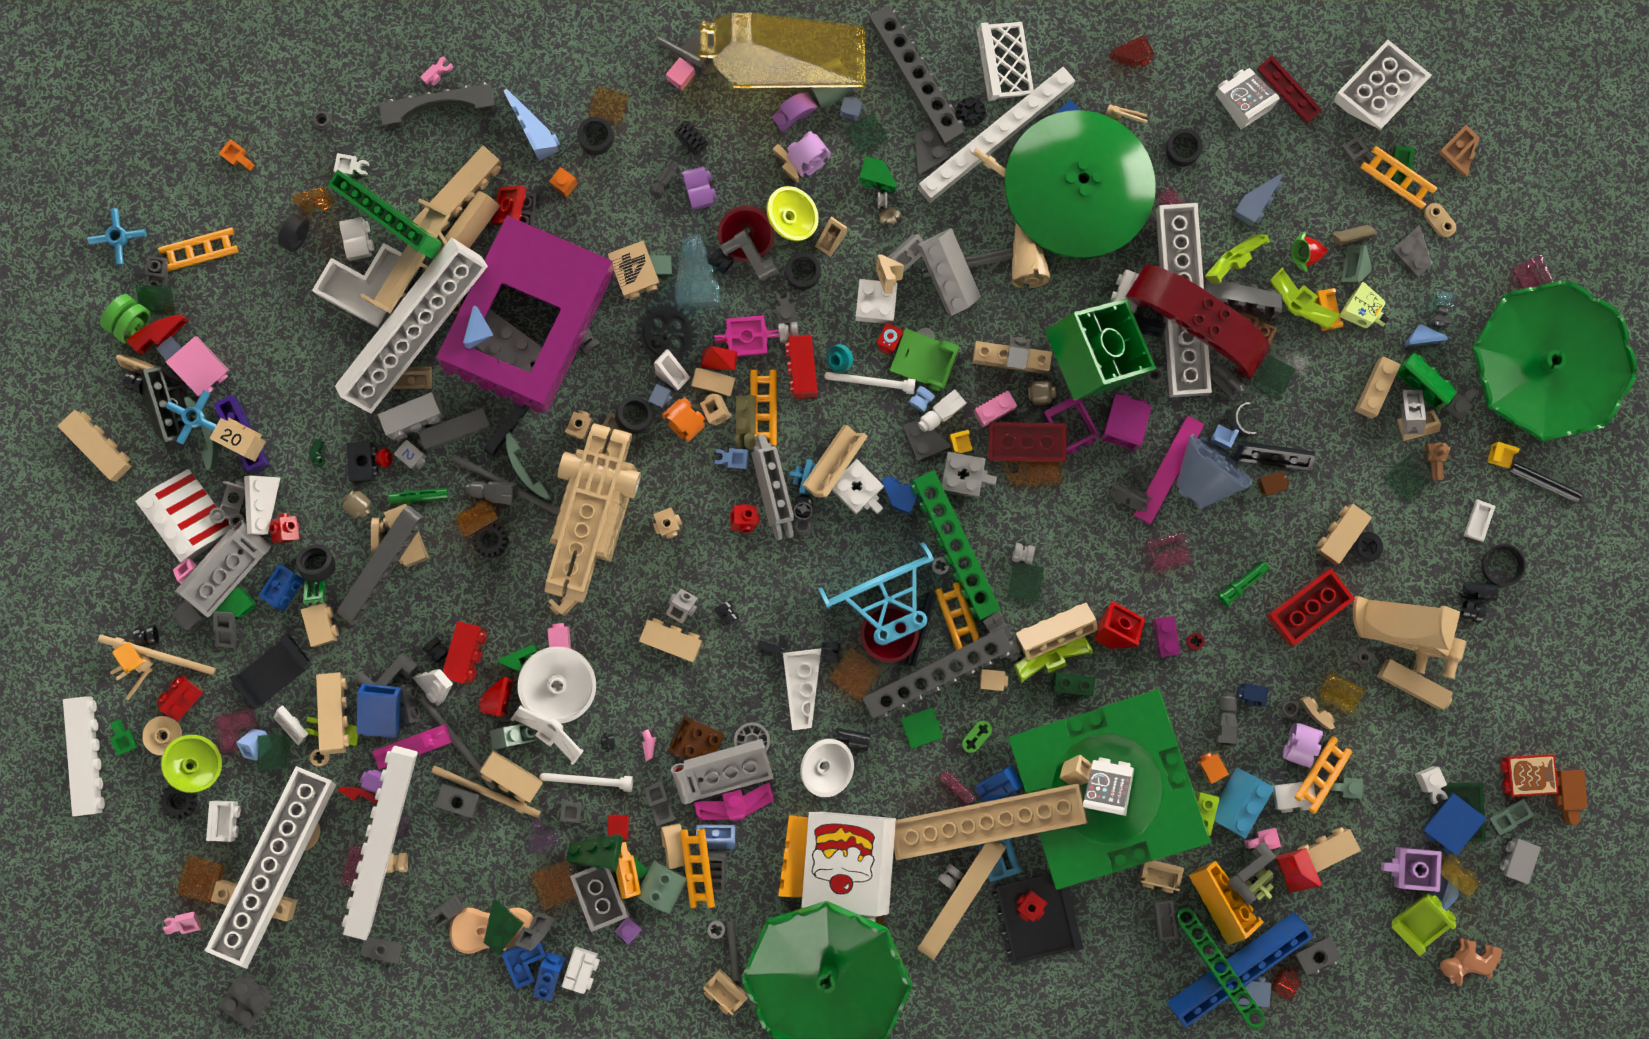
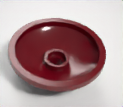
M739 206L728 211L721 219L718 227L719 244H724L735 238L734 235L742 232L744 228H749V237L760 256L764 257L770 251L775 237L774 228L770 224L767 214L753 206ZM741 248L728 254V256L737 261L750 262Z
M888 604L881 627L911 613L893 604ZM883 605L871 610L868 613V615L877 623L879 621ZM865 618L861 625L860 636L865 650L873 658L882 662H897L906 658L914 650L918 641L919 632L917 630L886 645H879L874 641V633L877 629ZM897 623L895 631L902 634L906 631V627L903 623Z

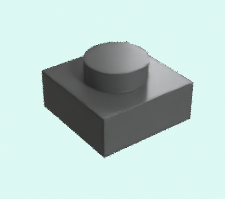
M563 801L560 821L580 823L583 803Z

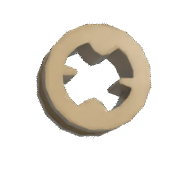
M319 749L314 750L310 755L311 763L315 766L326 765L329 761V754L324 755L322 763H319V760H315V756H318L317 753L320 751Z

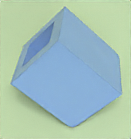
M1217 425L1210 442L1228 450L1232 447L1239 430L1231 431L1221 425Z
M251 729L236 742L244 758L256 761L272 747L266 731Z

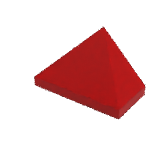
M709 346L702 351L700 368L735 370L738 352Z

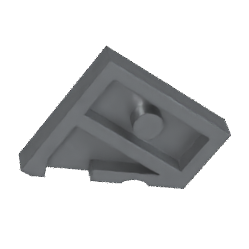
M1417 226L1391 250L1416 278L1432 265L1420 226Z

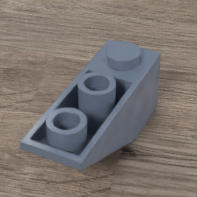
M1279 174L1246 194L1241 199L1232 216L1251 227L1255 222L1259 223L1264 216L1262 210L1264 207L1268 208L1273 200L1271 197L1274 191L1277 192L1283 183L1280 181L1283 174Z

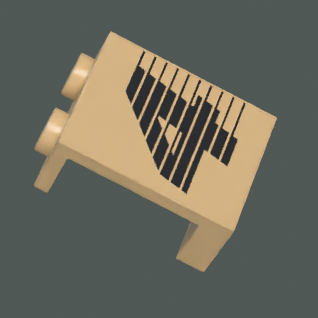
M644 241L608 254L609 259L613 261L614 272L625 299H637L641 293L646 291L647 293H653L658 290L657 287L661 286Z

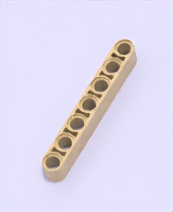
M999 841L984 844L917 948L919 951L933 960L936 958L1007 846Z

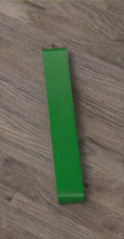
M1189 908L1181 909L1177 914L1181 929L1247 1026L1253 1031L1261 1030L1265 1025L1262 1011L1195 913ZM1185 915L1192 917V920L1188 923L1181 921ZM1195 932L1203 933L1201 939H1194L1192 936ZM1212 948L1215 952L1212 956H1206L1204 950ZM1217 965H1224L1226 970L1223 973H1218L1215 971ZM1231 981L1236 982L1238 984L1237 988L1234 990H1230L1226 987L1227 984ZM1245 998L1250 1003L1246 1007H1241L1238 1004L1239 1000ZM1252 1016H1259L1261 1022L1259 1024H1252L1250 1018Z

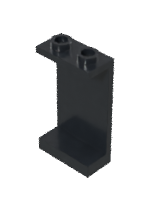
M290 634L281 636L278 644L240 674L229 677L232 681V687L237 692L242 693L244 696L243 701L248 707L259 708L313 665Z

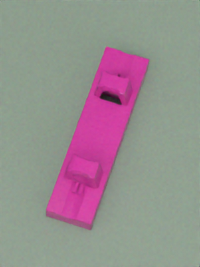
M444 724L374 750L373 754L378 769L387 767L388 763H385L387 752L392 751L394 746L417 751V755L450 744L452 740L447 726Z

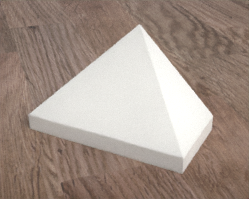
M668 349L654 362L655 374L675 390H679L690 378Z

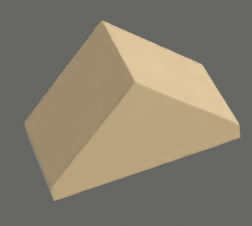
M831 217L815 247L831 257L846 236L847 227Z

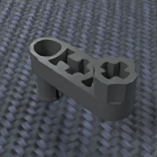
M745 230L734 235L735 238L720 245L725 255L738 248L743 249L761 281L779 273L778 267L772 258L763 261Z
M402 653L377 682L374 683L363 672H360L354 681L360 686L362 683L390 686L400 673L409 678L419 665L408 655Z
M1265 842L1251 851L1256 860L1227 883L1235 893L1237 892L1247 906L1257 900V897L1247 887V881L1277 858Z

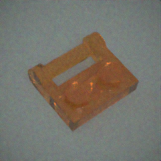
M325 187L296 193L292 197V201L297 206H300L305 214L311 213L315 208L328 209L331 207L330 205L335 204L334 196Z

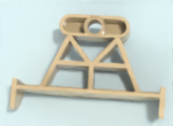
M419 198L418 203L429 209L419 226L443 243L432 259L433 261L447 244L441 230L450 214ZM407 245L375 299L362 293L360 297L375 307L391 314L400 297H405L408 293L404 291L417 269L420 267L425 271L428 266L422 263L425 255ZM460 302L451 313H459L458 309L460 310L462 307Z
M1355 596L1353 621L1359 637L1382 641L1414 651L1416 659L1412 671L1419 674H1425L1428 658H1445L1446 662L1442 676L1455 679L1458 662L1462 661L1466 646L1465 640L1454 638L1460 611L1447 606L1436 608L1368 600Z

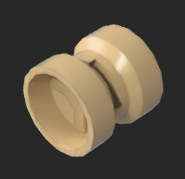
M391 853L386 873H393L394 871H399L400 873L407 872V853H399V855Z

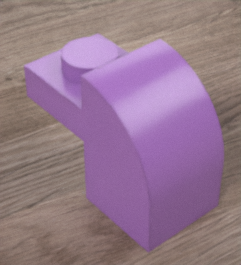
M808 92L799 93L782 103L780 109L772 118L781 132H785L797 120L807 118L818 106Z

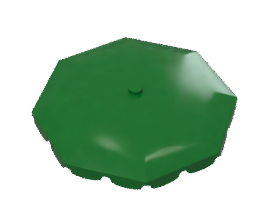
M1566 280L1504 294L1471 347L1487 408L1542 442L1605 428L1617 413L1621 400L1628 394L1637 378V360L1632 347L1628 344L1629 331L1624 317L1621 316L1618 309L1600 298L1592 297L1591 293L1585 288Z
M829 901L820 902L767 919L742 974L743 985L751 1002L755 1003L758 1019L763 1029L767 1030L774 1039H888L913 986L888 928Z

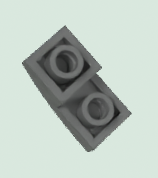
M525 192L526 198L523 202L522 216L519 221L534 227L538 194Z
M148 256L145 269L147 280L144 294L165 298L168 280V259Z

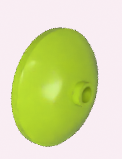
M185 735L173 740L166 747L161 758V771L165 780L176 790L185 793H197L209 788L217 780L222 769V758L218 748L209 739L199 735ZM186 764H191L193 769H187Z

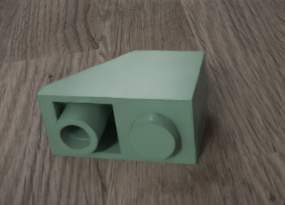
M524 724L490 731L493 750L538 741V738L535 736L536 730Z

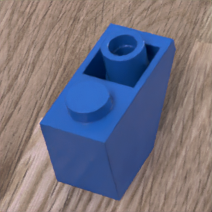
M883 477L882 485L891 507L910 515L918 495L915 496L913 494L910 484L904 486L899 484V480L893 477Z

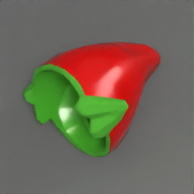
M1305 231L1296 237L1291 248L1294 263L1305 272H1307L1308 266L1320 261L1328 252L1327 247L1323 246L1319 241L1307 237Z

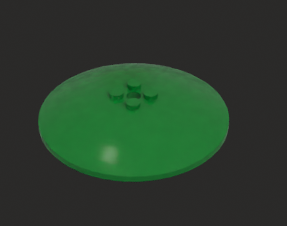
M1073 110L1056 113L1038 121L1020 137L1007 162L1004 187L1007 204L1014 220L1033 242L1057 255L1086 259L1112 253L1129 243L1138 234L1151 213L1155 199L1156 182L1152 162L1147 151L1128 128L1103 114ZM1085 175L1088 178V182L1085 184L1081 183L1078 176Z

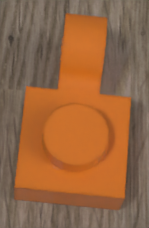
M231 139L218 153L235 167L240 163L251 171L255 166L244 157L247 151Z

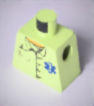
M1364 282L1356 287L1340 313L1341 318L1363 328H1368L1374 321L1383 327L1389 319V316L1381 312L1385 301Z

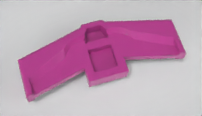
M767 782L744 796L742 790L739 789L722 794L724 801H694L699 820L737 821L744 819L745 816L774 801L770 782Z

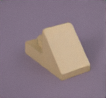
M878 255L876 263L877 275L884 293L892 294L896 281L903 278L904 265L884 255Z

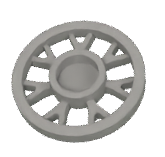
M746 723L736 731L734 746H738L737 742L742 745L759 740V736L766 734L767 741H763V743L767 742V745H764L767 752L770 746V736L762 725ZM749 726L751 733L746 735L743 728ZM755 726L761 728L758 735L753 733ZM737 736H745L744 742L737 741Z

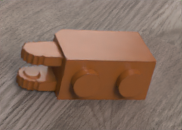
M1578 769L1557 770L1559 794L1554 795V803L1558 810H1562L1563 822L1567 825L1575 826L1580 822V810L1585 809L1587 806L1585 772Z

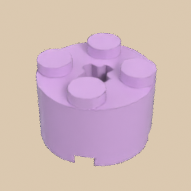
M811 131L807 132L799 142H794L787 148L789 151L788 159L802 177H804V173L811 175L825 164L823 160L826 157L829 159L831 156V152L818 135L813 134Z
M1295 722L1288 735H1290L1288 744H1285L1283 758L1311 768L1314 755L1318 756L1321 750V745L1318 742L1322 738L1323 731Z

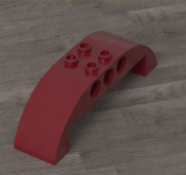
M1144 265L1125 295L1127 299L1139 307L1146 304L1226 357L1237 365L1234 371L1249 381L1270 350L1267 338L1244 316L1200 286L1169 270L1157 266Z

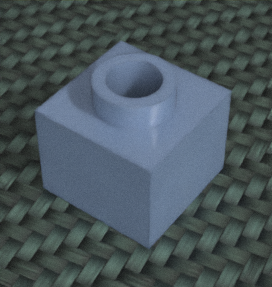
M844 97L840 116L858 122L863 102H860L856 97Z
M656 384L648 402L664 410L665 406L669 407L673 397L670 396L671 391Z

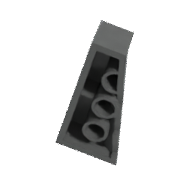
M1207 279L1203 282L1204 290L1235 311H1243L1272 320L1282 311V294L1276 293V290H1262L1252 284L1245 286L1235 280H1222L1221 284H1211Z

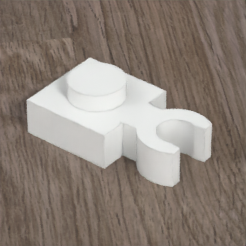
M337 153L334 173L338 169L353 177L355 171L361 176H367L368 173L362 171L361 167L369 166L370 164L365 160L357 162L356 156Z

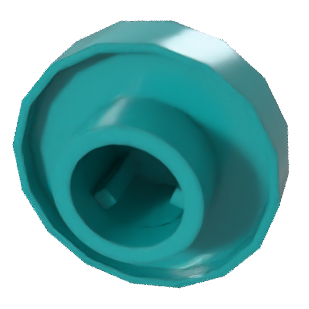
M834 345L826 353L827 364L834 372L841 373L851 368L853 363L852 353L845 345Z

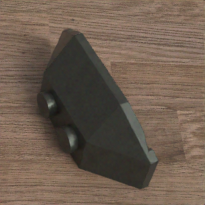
M162 366L143 369L142 392L153 431L163 443L176 441L185 423L182 420V416L167 409L166 404L170 401L186 409L187 406L184 398L188 397L185 385ZM190 417V421L193 422L195 418Z

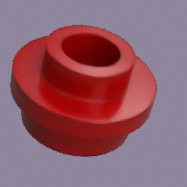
M383 448L376 453V462L379 466L386 468L391 465L393 455L389 449Z

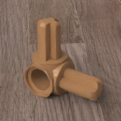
M1446 443L1426 444L1424 448L1427 454L1425 460L1431 463L1432 480H1443V462L1448 459L1450 447Z

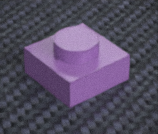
M628 917L614 932L629 945L642 928Z

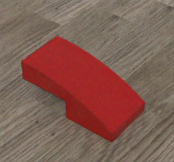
M339 787L337 790L354 801L359 800L360 796L374 804L378 803V800L375 799L376 794L363 788Z

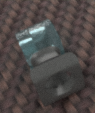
M1442 290L1438 291L1434 307L1438 309L1435 316L1429 321V324L1447 328L1452 323V319L1445 316L1453 308L1456 294Z

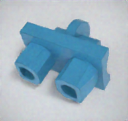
M810 459L806 461L804 474H801L802 466H796L795 472H789V476L794 477L792 484L798 485L799 479H802L799 490L800 495H805V493L811 494L802 486L816 466L815 463H812L813 460Z

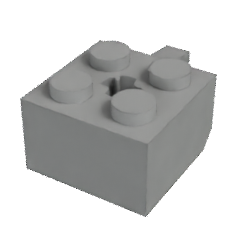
M948 452L941 485L945 493L978 498L980 489L985 488L986 484L996 485L997 477L987 475L988 471L984 470L985 458ZM961 471L966 472L965 475H968L964 480L960 479L961 476H958Z

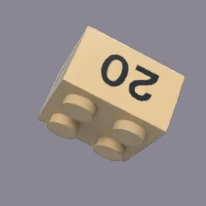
M220 418L209 438L252 461H256L266 443L265 440L261 439L262 434L245 427L231 418H228L227 421Z

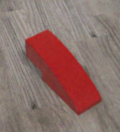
M181 314L157 320L134 333L126 342L136 352L143 355L154 343L160 345L170 336H173L189 320Z

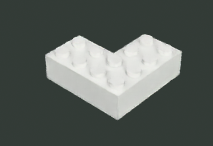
M383 243L365 275L331 258L312 291L319 297L380 329L391 314L362 299L360 295L362 293L375 299L402 253ZM420 267L417 269L416 273L414 274L413 278L411 279L410 283L408 284L404 292L408 290L410 284L412 283ZM400 297L399 301L397 302V304H396V306L394 307V309L392 310V312H393V311L396 309V307L399 305V303L401 302V300H402L403 297Z

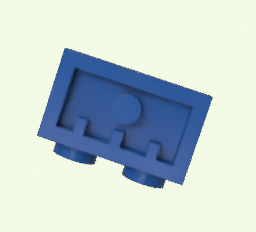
M279 563L258 596L273 607L285 611L305 579Z

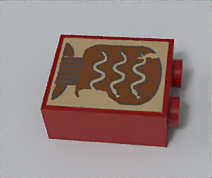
M1555 754L1502 757L1500 762L1501 773H1504L1502 790L1506 796L1559 794Z

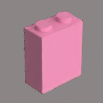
M198 336L191 339L166 361L197 396H200L203 390L210 393L214 389L212 385L217 381L220 384L228 377L226 373L229 369Z

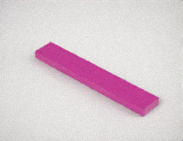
M1186 416L1146 490V493L1152 500L1146 503L1148 507L1145 512L1136 510L1133 516L1148 524L1152 523L1180 471L1189 437L1192 434H1196L1195 438L1197 439L1205 424L1190 416Z

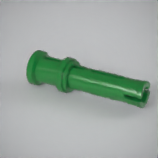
M1262 560L1237 582H1231L1229 587L1223 592H1218L1216 594L1218 599L1224 606L1229 607L1234 599L1243 595L1245 589L1270 571V567Z

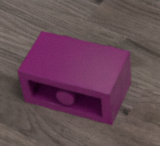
M1175 616L1152 619L1157 658L1180 655Z

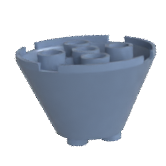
M1192 434L1189 437L1176 484L1179 488L1178 492L1183 497L1188 498L1189 496L1194 500L1193 503L1198 508L1203 509L1252 485L1251 479L1244 470L1240 472L1234 467L1236 462L1218 447L1203 437L1196 439V434Z

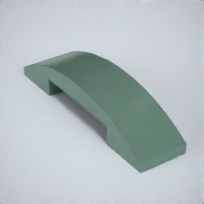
M189 397L184 398L187 408L195 407L196 401ZM202 409L205 419L211 422L207 413ZM193 413L191 417L196 419V413ZM201 426L208 450L202 451L201 455L206 470L214 472L218 462V443L209 439L213 431Z
M509 432L506 434L507 451L516 473L533 492L543 499L551 500L552 498L542 482L538 481L533 484L518 460L516 454L522 450Z

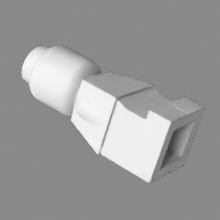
M953 390L933 406V411H928L920 418L919 428L923 432L927 430L932 431L940 422H945L961 410L966 402L956 390Z

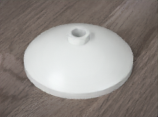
M835 739L818 741L807 750L803 757L800 769L802 782L807 790L816 796L831 797L837 795L846 788L852 778L854 759L851 751L844 743Z

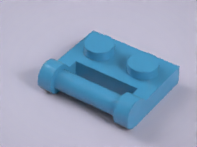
M1012 838L999 840V842L1007 846L1006 852L1012 868L1006 870L1001 855L988 876L989 882L1023 871L1021 865L1018 864L1011 843ZM984 844L978 845L979 851H981Z

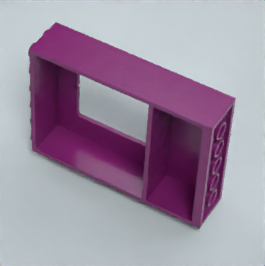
M507 215L484 260L488 267L470 288L436 358L439 365L443 368V372L449 375L457 374L461 380L467 383L473 381L483 390L488 391V389L496 391L495 394L502 398L507 396L520 406L525 404L530 406V409L536 413L541 414V412L547 414L615 274L613 261ZM502 284L561 309L530 372H526L503 361L498 364L499 360L474 348L467 349L463 343L473 306L478 307L485 319Z

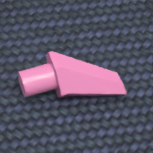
M649 729L641 732L645 740L642 744L646 762L653 758L656 737H651Z

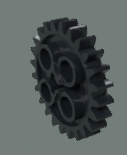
M670 302L665 307L660 303L658 308L653 305L651 307L652 311L647 309L645 311L647 316L642 315L640 317L643 322L637 324V326L642 328L636 331L637 334L641 335L637 341L643 342L640 348L647 349L644 353L645 355L651 353V360L654 357L658 359L666 349L679 362H682L683 356L686 358L689 356L688 351L693 352L694 348L691 345L697 344V341L693 338H697L699 335L693 331L698 326H692L695 319H688L691 313L684 314V307L677 310L678 304L671 308ZM655 319L661 321V328L654 324ZM673 321H678L681 324V329H676L673 326ZM667 330L668 334H671V335H670L669 337H667V334H666V333H663V332H665V331ZM654 338H658L662 345H655ZM678 340L681 346L679 348L675 347L672 341Z

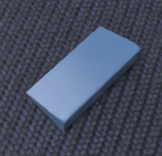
M696 825V836H698L697 830L705 829L707 849H735V825Z

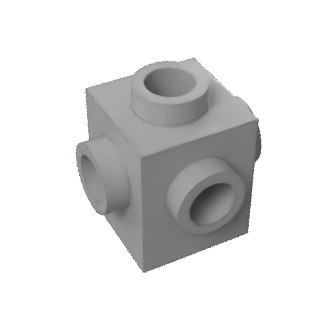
M680 589L677 595L673 593L668 602L670 606L666 615L683 624L688 615L692 617L697 608L695 606L697 597L683 589Z

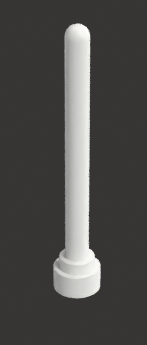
M826 372L824 375L827 380L903 389L906 394L913 395L916 379H908L902 382Z
M551 773L540 774L542 781L619 787L624 792H632L633 776L610 779Z

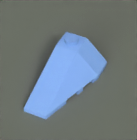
M507 89L504 90L538 160H543L559 152L557 145H560L556 135H551L550 131Z

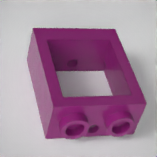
M1073 397L1044 411L1042 414L1046 423H1054L1053 417L1075 406L1090 435L1066 446V453H1069V455L1079 451V446L1083 444L1086 446L1096 442L1095 438L1099 436L1080 399L1074 401Z

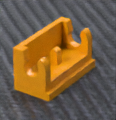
M1335 288L1320 290L1315 293L1318 296V300L1315 303L1339 313ZM1339 317L1330 328L1321 326V330L1343 327V321Z

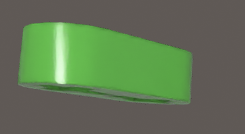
M979 721L973 726L962 741L964 751L974 753L981 747L992 732L990 723ZM986 724V730L988 732L986 734L982 733L978 737L977 733L980 731L978 726H984ZM974 737H976L977 740L974 742V745L976 747L974 749H967L966 747L968 744L966 743V741H971Z

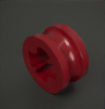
M1192 633L1186 639V644L1191 650H1199L1205 643L1204 637L1199 633ZM1193 636H1195L1196 639H1200L1198 647H1195L1194 644L1190 643V640H1193Z

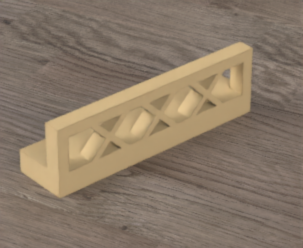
M843 425L802 486L815 497H827L868 436L865 433H856L848 425Z

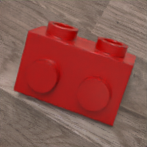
M183 674L179 678L176 677L170 685L171 688L166 693L163 692L157 699L158 709L176 722L184 716L203 694V691L188 681Z

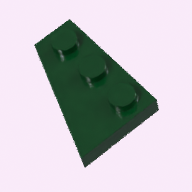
M1483 782L1446 783L1447 785L1444 786L1448 797L1453 792L1485 816ZM1485 821L1468 842H1486Z
M620 834L569 843L566 861L572 865L593 866L597 869L603 870L605 868L616 872L623 837Z

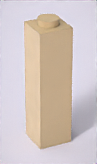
M478 191L444 238L448 242L452 237L467 248H470L500 205L487 194Z
M1391 659L1385 660L1377 675L1378 678L1438 710L1448 708L1452 702L1451 696L1453 692Z

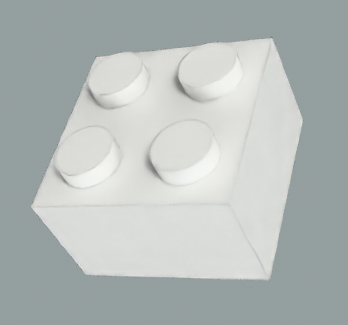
M860 279L855 321L893 324L897 283L893 286L892 294H885L880 281Z

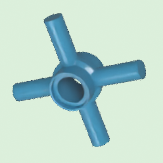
M112 208L110 209L112 227L106 230L105 235L91 236L87 240L89 245L108 242L114 246L116 265H124L122 247L127 244L128 239L147 237L145 229L126 232L120 227L118 209ZM120 233L119 239L114 241L115 235Z
M203 390L195 407L184 409L170 401L166 404V408L181 415L185 423L176 442L184 444L192 428L203 426L214 431L217 425L206 420L202 412L211 393ZM193 413H196V419L193 422H191V415Z

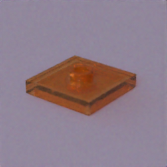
M850 648L829 677V680L861 701L882 669L853 648Z
M187 855L176 893L214 904L211 898L216 882L221 881L225 865Z
M566 860L530 873L543 911L578 898L570 878L573 873L570 864Z

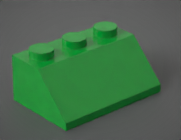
M1412 353L1401 363L1396 374L1413 390H1422L1423 399L1435 410L1448 405L1457 392L1453 384L1439 376V372L1434 367L1428 366L1425 363V359L1419 354Z

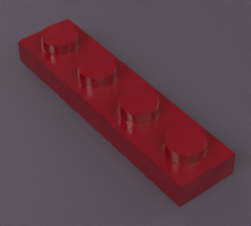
M1270 56L1257 68V71L1306 124L1321 113L1322 109L1273 56Z

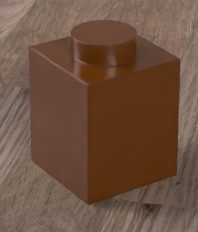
M1283 471L1257 479L1263 498L1288 489L1289 480L1287 475L1283 474Z

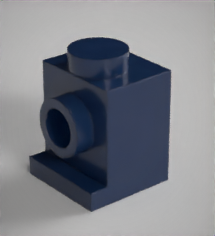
M1242 683V687H1238L1237 698L1244 699L1245 704L1256 705V702H1258L1259 707H1266L1269 688Z

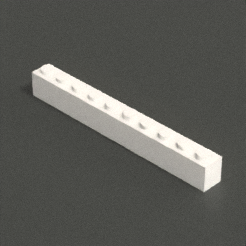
M1064 67L1059 69L918 185L919 192L929 203L934 201L982 162L972 154L975 148L989 156L1073 88L1075 79Z
M394 746L392 751L387 752L385 763H388L386 770L383 769L380 781L383 784L382 788H378L375 796L378 803L377 807L374 806L370 818H373L372 825H368L365 836L368 837V841L363 844L361 854L364 855L363 860L359 861L356 873H359L358 879H354L351 891H354L353 898L350 897L346 909L350 910L349 914L344 916L342 927H345L343 935L367 940L370 934L417 758V751Z

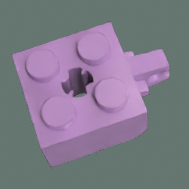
M1395 847V858H1392V863L1381 862V870L1392 872L1394 887L1440 892L1442 852ZM1420 867V870L1415 872V868Z

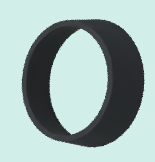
M1498 544L1485 553L1481 568L1484 576L1490 582L1497 585L1510 586L1520 581L1524 576L1526 561L1522 552L1515 546ZM1494 549H1506L1517 560V573L1512 580L1506 583L1494 581L1486 570L1487 556Z

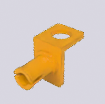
M130 642L125 643L112 652L126 674L146 661L145 659L141 660Z

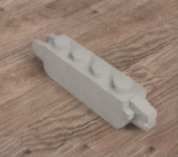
M765 434L757 435L754 437L756 446L753 447L754 452L751 455L769 527L773 528L776 540H782L783 535L780 525L783 524L786 536L791 538L793 537L791 521H793L794 515L778 451L775 446L772 447L767 442Z

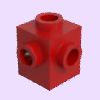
M749 504L734 505L730 512L731 530L750 533L760 523V514L757 513V507Z
M279 514L277 518L271 520L269 531L272 543H286L299 540L297 517H289V514Z
M1029 889L1026 895L1022 894L1016 902L1018 905L1016 909L1020 911L1018 916L1026 922L1029 919L1033 922L1036 919L1039 920L1045 912L1043 909L1047 902ZM1032 904V909L1028 910L1029 905Z

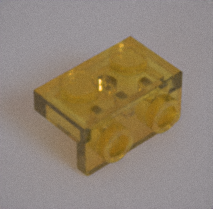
M1331 671L1319 689V697L1323 702L1327 704L1332 703L1338 706L1341 711L1355 714L1356 706L1365 693V688Z
M1442 857L1441 875L1465 896L1470 897L1481 884L1476 879V874L1469 869L1463 868L1461 862L1456 857Z

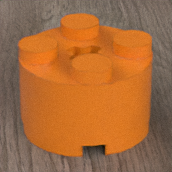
M684 397L682 400L678 399L662 414V418L664 420L667 418L670 421L667 425L681 439L686 437L685 442L688 443L705 427V418L699 411L695 412L691 408V403Z

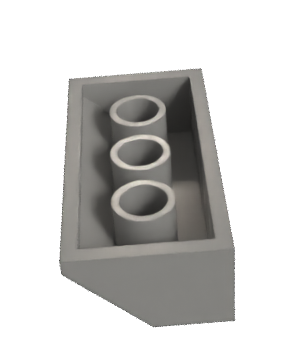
M952 228L917 244L943 306L949 315H955L969 308L981 298Z

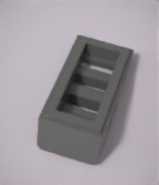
M708 851L711 875H722V878L711 877L712 883H721V886H712L713 893H725L726 851ZM711 867H722V869H711Z

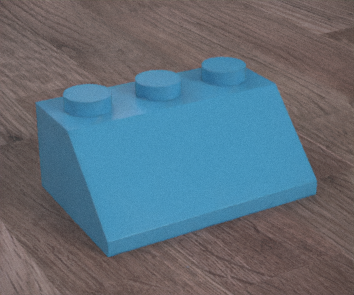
M1236 767L1219 796L1214 822L1237 836L1246 839L1272 794L1274 787Z

